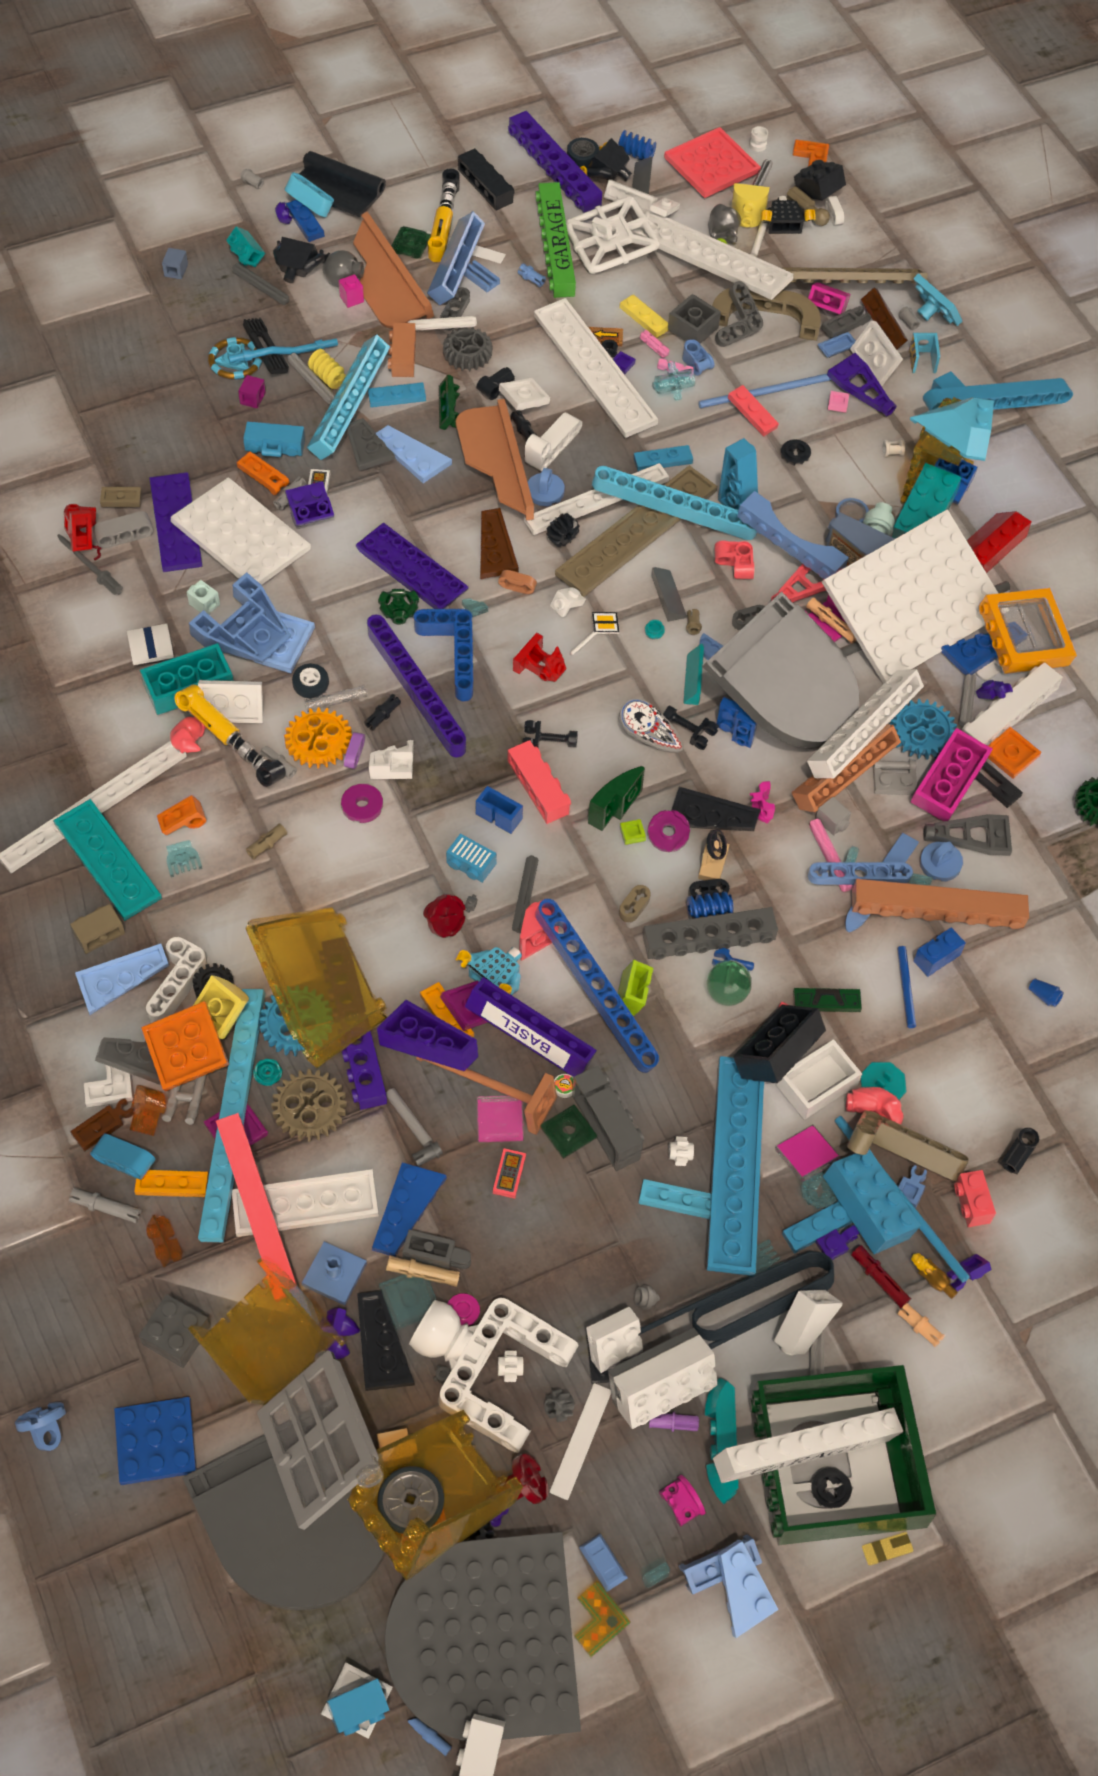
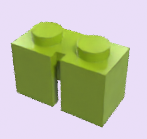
M633 960L623 970L618 989V995L633 1016L646 1004L649 991L648 986L650 985L653 967Z

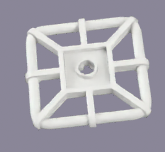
M632 196L619 199L601 207L600 205L596 206L591 211L566 220L567 232L574 245L573 249L578 253L585 268L591 274L607 270L622 263L625 265L630 260L656 251L660 246L658 238L650 225L649 218L645 216L640 205ZM622 207L617 215L606 218L604 213ZM632 207L639 219L627 223L624 217L629 208ZM598 216L600 219L610 222L613 233L612 237L606 240L594 235L592 224L584 223L583 221ZM642 227L649 238L634 235L631 230ZM573 229L590 232L592 237L579 241ZM635 243L646 247L626 254L622 246ZM597 244L599 249L592 262H590L584 248ZM617 249L620 257L599 264L606 252Z

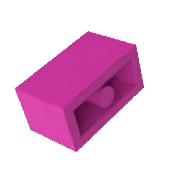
M817 282L812 285L808 299L818 307L841 314L846 311L851 294Z

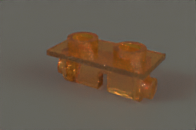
M152 1215L146 1227L148 1238L153 1241L157 1259L161 1261L163 1268H165L170 1259L173 1262L181 1260L183 1252L177 1238L168 1240L169 1237L174 1236L169 1219H166L165 1216H160L156 1219L155 1215Z

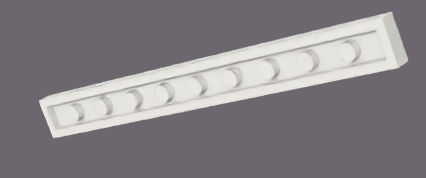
M169 741L0 853V862L10 873H13L64 839L54 825V819L89 799L93 801L102 814L186 758V752L181 753Z

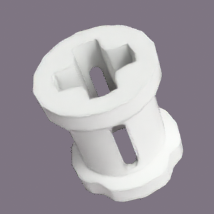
M901 438L899 441L883 440V456L888 457L891 454L903 456L905 453L904 439Z

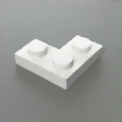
M106 1065L107 1080L84 1083L86 1107L114 1104L124 1098L127 1101H133L131 1074Z

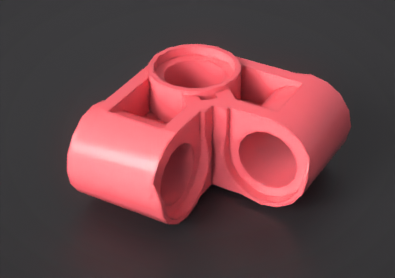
M722 540L715 543V562L717 564L734 566L735 579L754 578L753 547L749 542Z

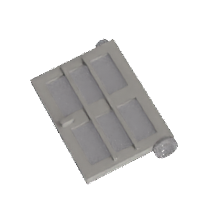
M329 1350L318 1352L314 1357V1363L257 1411L298 1528L303 1530L357 1484L362 1488H370L377 1485L383 1479V1472L378 1463L379 1456L341 1363L336 1360L334 1353Z

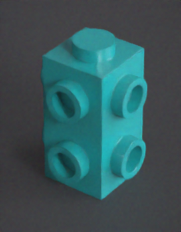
M236 226L226 240L231 246V251L238 255V260L245 266L251 265L256 267L265 255V252L249 231Z

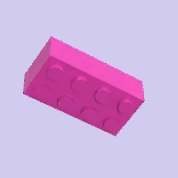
M956 728L916 790L911 803L942 821H949L993 749Z

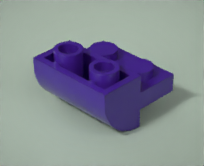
M323 481L285 490L291 511L290 514L296 527L334 517L333 508Z

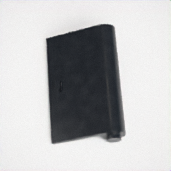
M309 151L303 157L304 169L299 174L334 199L332 204L334 208L361 217V214L385 190L386 180L313 151Z

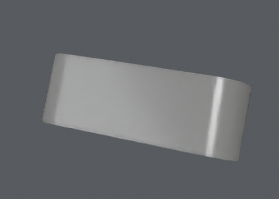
M144 511L102 521L93 527L96 541L101 548H110L149 537L154 530L148 514Z

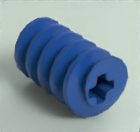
M623 130L618 145L624 147L627 155L632 154L634 158L638 157L640 160L654 156L657 143L654 142L652 145V139L650 138L645 142V136H642L641 140H639V134H636L633 138V132H630L627 136V131Z
M725 891L721 893V896L715 892L712 898L707 893L704 895V898L701 895H696L695 900L692 896H688L686 900L689 919L691 917L695 919L700 918V916L721 915L727 912L734 913L731 894L728 895Z

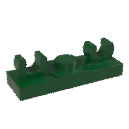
M447 375L438 386L439 428L446 430L449 425L456 428V418L459 415L458 412H454L456 399L460 395L457 392L460 386L454 384L453 376Z

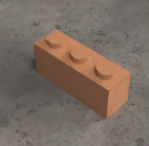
M393 323V330H389V342H392V344H389V355L392 356L388 358V369L392 370V377H414L415 323Z

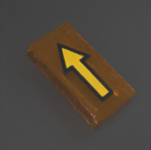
M588 327L600 344L605 340H614L618 346L622 347V328Z

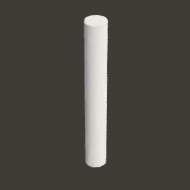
M761 221L750 255L757 257L768 222Z

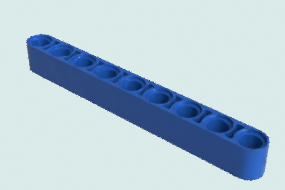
M552 899L542 900L535 912L537 921L634 1066L642 1073L650 1072L659 1062L657 1051L558 904ZM542 908H548L552 915L544 914ZM560 926L564 930V933H557L554 927ZM567 945H573L576 948V952H570L567 949ZM579 963H585L589 970H582ZM593 981H596L601 985L600 990L595 989L592 986ZM604 1000H610L614 1008L606 1007ZM617 1019H623L626 1022V1027L619 1026ZM629 1038H636L639 1046L632 1045ZM642 1056L649 1057L651 1059V1065L645 1064L642 1060Z

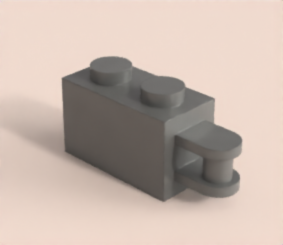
M408 1230L402 1251L403 1259L411 1260L412 1258L416 1259V1262L448 1270L451 1267L468 1269L470 1267V1252L455 1248L454 1240Z

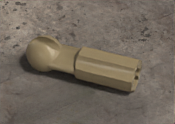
M794 186L787 192L788 200L797 201L799 207L804 211L808 209L815 210L816 220L813 221L816 225L824 226L829 222L830 213L828 210L823 208L817 209L815 201L798 187Z

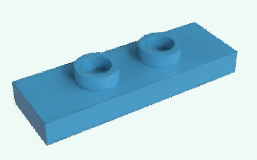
M689 445L636 452L633 455L637 471L659 463L663 468L693 464V456Z

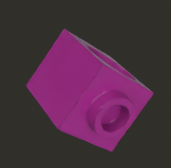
M246 375L238 390L240 404L258 409L266 394L264 379Z

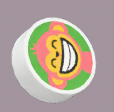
M561 1074L555 1078L557 1096L562 1098L572 1096L574 1078L571 1075Z

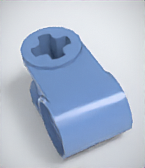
M690 339L685 342L682 360L688 366L694 368L693 373L696 376L706 369L714 368L712 356L707 353L698 341Z

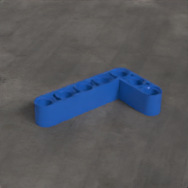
M421 609L414 613V630L418 635L454 636L455 696L460 701H469L473 697L472 613L467 609Z

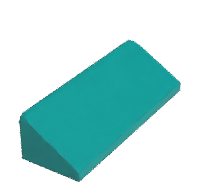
M699 644L687 654L684 704L698 705L700 702L704 656L703 644Z

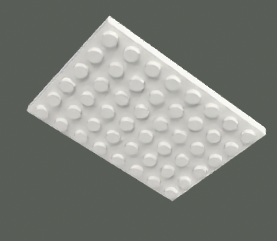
M948 509L822 581L823 586L883 684L897 670L913 669L940 653L942 646H951L985 626L983 616L979 612V604L986 595L998 594ZM1007 606L998 607L1001 615L1009 611Z

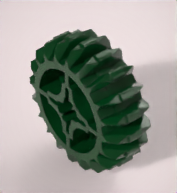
M1091 777L1089 781L1085 780L1082 786L1078 788L1074 798L1076 802L1075 809H1078V816H1083V822L1088 820L1090 826L1094 824L1098 826V777L1097 779Z

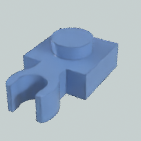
M916 1165L911 1169V1178L903 1177L899 1185L900 1190L915 1208L925 1191V1185L920 1183L926 1179L927 1175L926 1169L922 1175H916Z

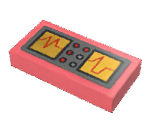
M503 1149L493 1187V1194L516 1198L526 1153Z

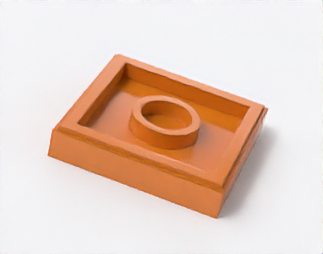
M1009 727L988 745L993 749L988 759L1012 779L1041 755L1040 750L1012 727Z

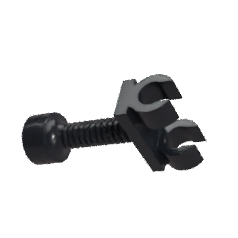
M670 705L663 713L670 723L674 721L694 732L691 736L690 744L695 745L700 750H704L708 745V739L701 735L703 731L711 736H715L718 732L719 725L714 721H709L706 717L697 726L678 715L677 709Z
M525 721L524 732L527 734L536 733L535 739L531 737L523 738L522 743L530 740L533 746H537L539 749L540 741H559L567 743L568 747L577 748L578 731L569 730V733L566 735L542 733L541 721Z

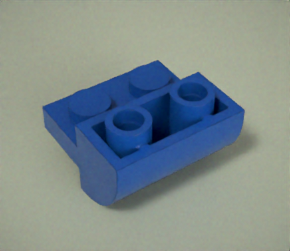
M943 450L935 467L962 477L959 490L953 500V503L959 505L965 492L969 489L978 467Z
M723 697L717 719L719 728L725 732L733 733L732 741L738 745L751 748L754 742L757 723L735 701Z

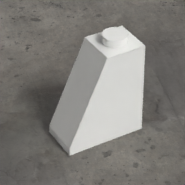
M826 1290L798 1291L774 1342L780 1345L781 1350L788 1355L805 1354L839 1311L843 1303Z

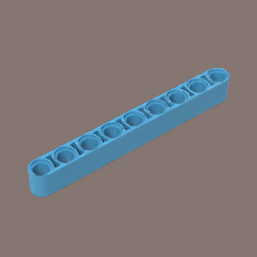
M1063 378L931 389L924 394L923 401L929 411L974 397L993 400V410L1062 404L1072 398L1073 392Z

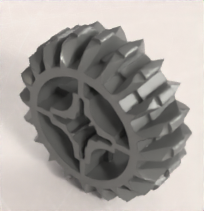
M465 327L464 329L458 328L457 331L452 330L451 334H447L443 342L445 360L449 362V365H454L455 369L460 367L462 371L468 369L470 372L473 368L477 370L478 366L483 368L485 364H488L492 356L493 345L491 339L487 336L486 332H481V329L475 330L474 327L471 329Z

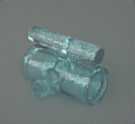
M675 362L668 363L669 371H667V374L655 376L652 387L654 390L656 389L658 394L671 391L676 401L682 399V389L695 386V375L692 369L678 371Z

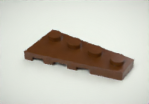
M501 508L481 511L480 579L500 576L503 570L519 572Z

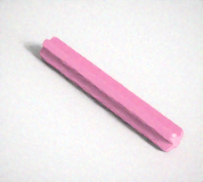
M815 819L810 821L809 826L826 861L841 862L821 820ZM841 870L834 871L837 877L845 876ZM839 885L841 891L847 892L852 889L853 885Z

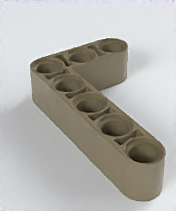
M867 1110L860 1117L847 1145L851 1151L860 1155H866L872 1143L953 1181H957L959 1175L964 1172L969 1162V1158L963 1153Z

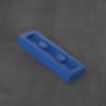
M297 199L286 203L289 214L308 242L325 237L324 230L308 207Z

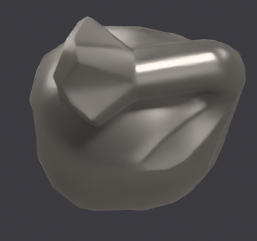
M723 204L715 205L709 217L711 237L714 239L723 238L726 241L736 243L738 238L736 230L741 224L739 213L735 209Z

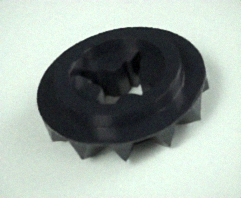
M793 439L786 441L781 447L782 458L786 459L787 463L793 462L794 466L796 463L802 465L804 461L809 460L811 448L806 442ZM795 449H797L798 455H794Z
M834 1468L823 1469L812 1480L813 1498L818 1501L820 1506L823 1505L830 1509L840 1508L849 1501L852 1486L849 1478L842 1471ZM827 1480L831 1481L833 1485L842 1484L836 1489L835 1497L831 1492H824L827 1487Z

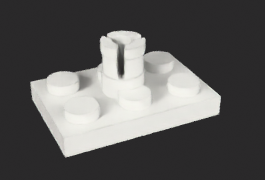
M871 321L850 348L853 354L856 353L868 364L881 386H883L903 360L876 321Z
M199 680L198 686L202 689L204 697L232 723H263L262 682Z

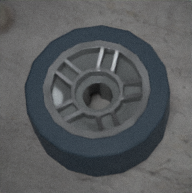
M576 138L567 145V155L579 167L585 166L587 170L592 159L599 152L598 144L589 138Z

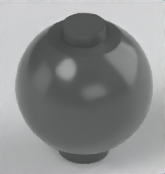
M338 250L328 256L325 263H323L322 271L332 285L339 287L338 280L354 274L357 278L363 277L364 264L363 262H358L352 253Z

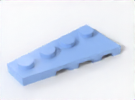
M158 944L75 972L88 1012L91 1015L162 971L169 964L162 944Z

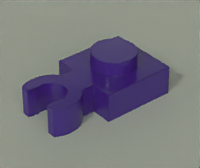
M988 680L982 684V687L976 691L978 698L993 699L996 696L1005 698V693L1013 692L1010 683L1004 684L1003 681Z

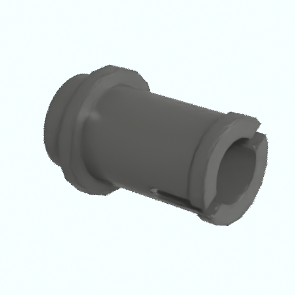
M437 1141L434 1143L429 1142V1146L411 1154L418 1167L434 1158L439 1159V1155L443 1154Z

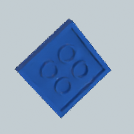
M190 1397L114 1408L120 1485L188 1475L196 1471Z

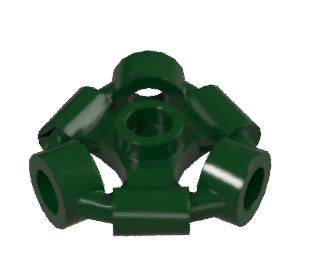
M392 589L390 592L382 591L378 599L381 612L386 618L392 619L393 623L397 625L404 624L406 619L413 617L418 609L419 597L414 590L410 592L405 591V589ZM391 596L394 597V598H393V601L388 605V603L390 602ZM406 596L410 604H408L403 597Z

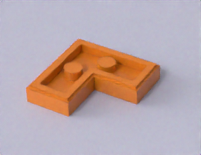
M795 139L793 156L810 158L808 166L815 160L826 162L829 144Z

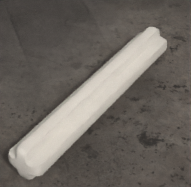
M475 316L408 321V323H415L416 331L464 328L477 325Z

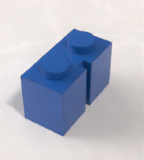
M487 786L476 800V815L490 823L495 821L497 827L512 834L523 819V805Z
M951 927L938 935L935 941L932 939L920 947L913 962L929 977L959 957L966 942Z

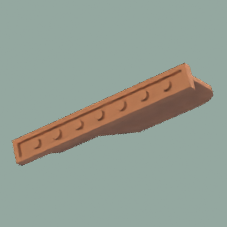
M368 211L361 214L363 220L353 245L366 263L364 275L360 278V282L363 285L364 299L379 322L387 328H393V323H408L410 320H417L423 316H426L427 319L434 317L431 303Z
M505 399L497 400V406L473 408L461 412L456 418V428L465 464L493 478L499 502L523 513L526 521L534 520V504Z

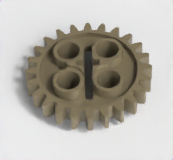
M308 1069L307 1075H303L302 1071L299 1070V1077L290 1074V1082L285 1079L282 1080L284 1088L276 1087L278 1094H273L275 1102L271 1103L272 1110H275L272 1112L273 1118L277 1119V1126H282L283 1133L289 1131L290 1138L298 1134L299 1141L304 1136H307L308 1142L311 1141L312 1136H315L319 1141L320 1134L323 1133L329 1137L328 1130L337 1131L335 1123L342 1124L340 1116H346V1110L343 1109L347 1107V1101L344 1100L346 1099V1094L341 1092V1084L336 1085V1078L329 1080V1073L322 1077L320 1070H317L315 1075H312L310 1069ZM307 1088L315 1089L311 1093L304 1092ZM324 1102L331 1103L328 1107L320 1106ZM292 1103L298 1104L295 1108L288 1107ZM307 1118L315 1119L311 1123L304 1122V1120Z

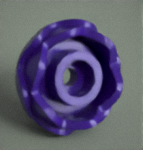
M279 202L275 207L276 215L280 223L289 224L292 221L289 209L285 206V202Z

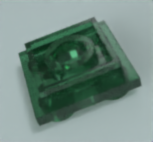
M403 226L400 227L391 246L396 254H404L415 259H421L431 234L426 233V231Z
M575 1104L540 1125V1128L563 1159L598 1138ZM566 1126H571L575 1129V1132L566 1134L562 1129Z

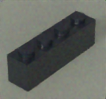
M474 148L458 155L459 172L496 211L513 203L515 193L513 186L506 182L504 177L494 169V166L485 159L483 154H480Z

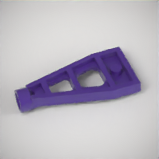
M856 353L828 370L827 376L840 388L877 411L882 412L886 417L895 411L897 405L889 399L868 364ZM858 374H862L867 383L857 387L849 380ZM874 388L879 396L872 399L864 392Z

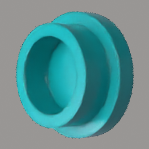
M651 620L645 626V634L649 638L659 639L665 633V627L659 620Z

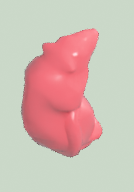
M185 717L170 732L172 746L181 753L199 752L201 748L195 742L199 737L203 736L206 727L195 717Z
M861 1087L853 1089L852 1093H847L846 1111L862 1114L865 1110L872 1111L902 1124L904 1115L901 1109V1102L887 1090L880 1087Z

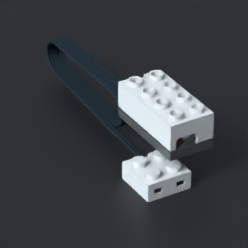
M810 1251L705 1297L640 1328L639 1319L630 1307L587 1327L591 1360L600 1373L608 1370L612 1401L631 1429L644 1425L649 1420L665 1414L682 1403H687L692 1398L716 1387L717 1376L713 1369L715 1367V1356L711 1349L790 1310L798 1291H827L834 1283V1263L826 1254ZM820 1267L828 1271L825 1276L722 1328L706 1330L697 1325L698 1319L704 1314L804 1269ZM695 1309L692 1314L693 1328L643 1352L640 1334ZM704 1340L714 1341V1342H712V1343H710V1344L707 1345Z

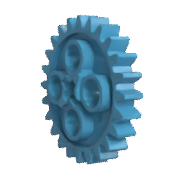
M918 699L917 704L910 700L909 705L906 704L890 721V725H894L901 741L896 747L903 746L902 752L904 753L909 750L910 756L916 753L918 759L921 758V755H925L926 759H929L930 754L937 758L938 753H941L957 727V724L953 723L955 718L949 717L950 711L943 712L944 706L936 707L937 702L930 705L928 699H926L925 703Z
M296 986L295 992H291L289 987H287V993L285 994L279 990L278 998L271 995L272 1003L265 1002L266 1009L261 1010L262 1017L259 1018L261 1033H264V1041L269 1040V1047L276 1045V1052L283 1048L286 1056L290 1051H293L294 1056H297L300 1050L303 1055H306V1049L308 1048L314 1052L315 1044L322 1047L321 1039L328 1040L327 1033L332 1032L330 1025L333 1024V1018L331 1017L332 1009H328L329 1002H324L323 995L317 997L316 990L309 994L308 987H305L303 992H300L298 986ZM292 1004L295 1005L298 1022L300 1024V1030L302 1033L301 1038H299L297 1035L295 1022L293 1020V1014L290 1007ZM302 1007H309L308 1010H300ZM281 1012H287L284 1016L278 1015ZM308 1026H314V1027H315V1028L312 1029V1030H306V1029H305V1028L308 1027ZM287 1031L293 1032L289 1036L283 1035Z

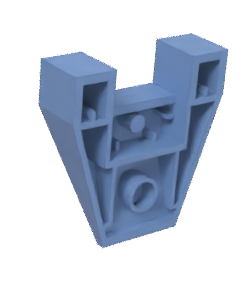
M246 572L232 585L233 597L242 606L221 625L203 610L189 622L190 635L204 647L218 643L221 651L224 653L263 663L291 638V634L262 585Z

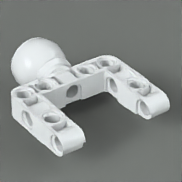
M505 1298L494 1300L479 1325L468 1327V1324L461 1325L457 1312L450 1305L434 1300L416 1329L409 1345L422 1356L430 1358L444 1356L445 1362L449 1361L451 1372L439 1392V1406L485 1436L518 1453L531 1430L513 1420V1416L494 1404L486 1403L472 1395L470 1388L502 1333L562 1367L568 1366L578 1348V1343ZM497 1308L503 1309L506 1316L500 1318L495 1315L494 1310ZM490 1329L494 1337L486 1338L483 1336L482 1330ZM542 1333L546 1335L548 1342H539L536 1334ZM466 1371L470 1379L466 1381L461 1380L457 1372ZM454 1392L457 1396V1401H448L445 1398V1393ZM494 1417L498 1419L500 1427L492 1428L488 1424V1418Z

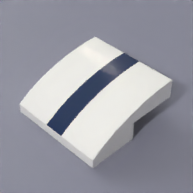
M167 624L127 631L133 665L174 658Z

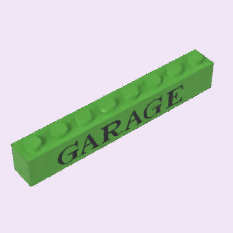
M560 182L539 183L538 191H535L536 202H539L537 203V212L541 214L539 216V225L543 227L541 228V238L545 239L543 241V251L547 252L545 253V264L549 265L547 266V277H551L549 279V290H553L554 298L575 297L576 281Z

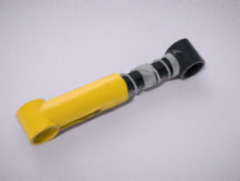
M452 168L446 169L442 173L440 205L436 209L431 236L428 240V258L432 262H441L445 253L453 217L454 194L460 190L459 172Z
M193 684L175 694V703L179 709L189 711L224 745L232 744L233 750H238L237 753L243 759H246V762L252 763V767L256 770L257 780L261 785L268 787L285 777L286 770L284 765L279 760L271 761L266 757H261V753L258 754L255 751L256 748L250 742H245L241 738L242 735H239L240 730L204 697V693L199 686Z

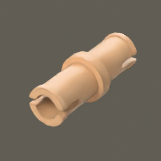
M908 1303L902 1307L904 1310L898 1312V1315L914 1328L913 1331L916 1334L920 1333L934 1347L945 1337L944 1334L929 1323V1319L926 1316L922 1317Z

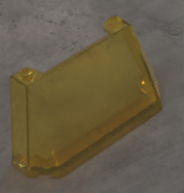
M333 907L256 918L247 922L248 925L245 929L287 1028L293 1039H297L299 1044L305 1048L302 1053L316 1068L387 1018L384 1011L387 1009V1006L381 997L377 998L372 993L344 932L346 930L345 925L348 922L342 913L338 914Z

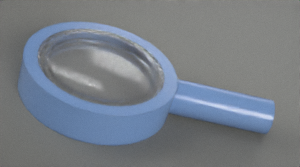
M847 498L838 503L835 517L837 518L841 512L863 523L865 514L869 509L863 501Z

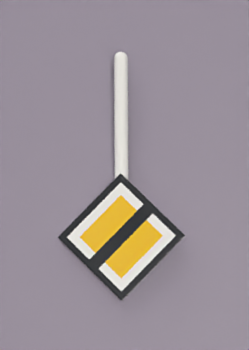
M592 612L594 631L574 648L570 654L574 655L596 634H619L617 612Z

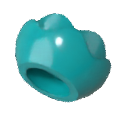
M274 1059L260 1060L253 1070V1076L259 1084L271 1086L280 1080L282 1068Z

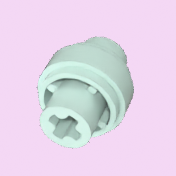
M877 503L875 508L865 514L863 523L884 534L891 535L895 525L892 507L887 503Z

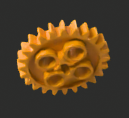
M320 707L317 708L316 712L309 708L308 714L301 711L302 717L295 715V722L289 721V727L285 728L286 734L284 738L289 756L293 755L294 761L300 759L301 765L308 762L309 768L316 764L317 769H319L321 764H324L327 768L328 762L336 765V758L343 760V754L347 752L352 731L351 726L348 725V720H343L342 714L337 716L335 710L330 714L328 708L324 712H321Z

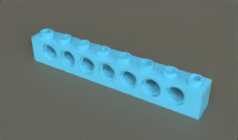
M377 334L362 345L307 446V449L320 460L334 453L390 348Z

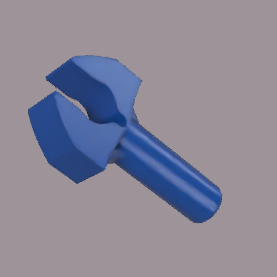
M721 948L714 952V957L724 959V961L712 960V965L718 971L725 972V969L730 966L750 971L754 969L753 962L732 958L729 954L730 949Z

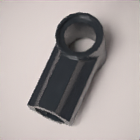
M502 368L490 377L483 376L480 378L476 388L487 398L494 400L500 394V383L515 381V376L510 368Z
M1024 1128L1020 1131L1016 1140L1000 1162L1006 1171L1016 1175L1020 1172L1040 1140L1038 1132L1032 1128ZM1022 1138L1029 1139L1032 1144H1025Z

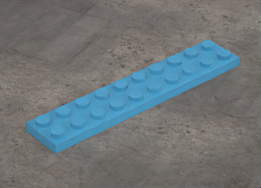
M720 1056L718 1065L707 1270L754 1276L756 1273L764 1081L741 1079L734 1058Z

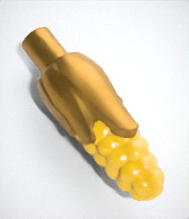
M919 1253L912 1255L911 1260L919 1269L918 1274L923 1276L935 1290L939 1292L944 1291L951 1299L958 1294L950 1285L951 1280L947 1274L938 1268L930 1258L926 1259Z

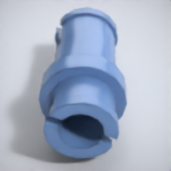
M524 263L521 264L519 267L521 270H518V274L522 275L523 279L530 280L538 285V287H542L545 283L542 280L546 281V277L536 272L532 266H527Z

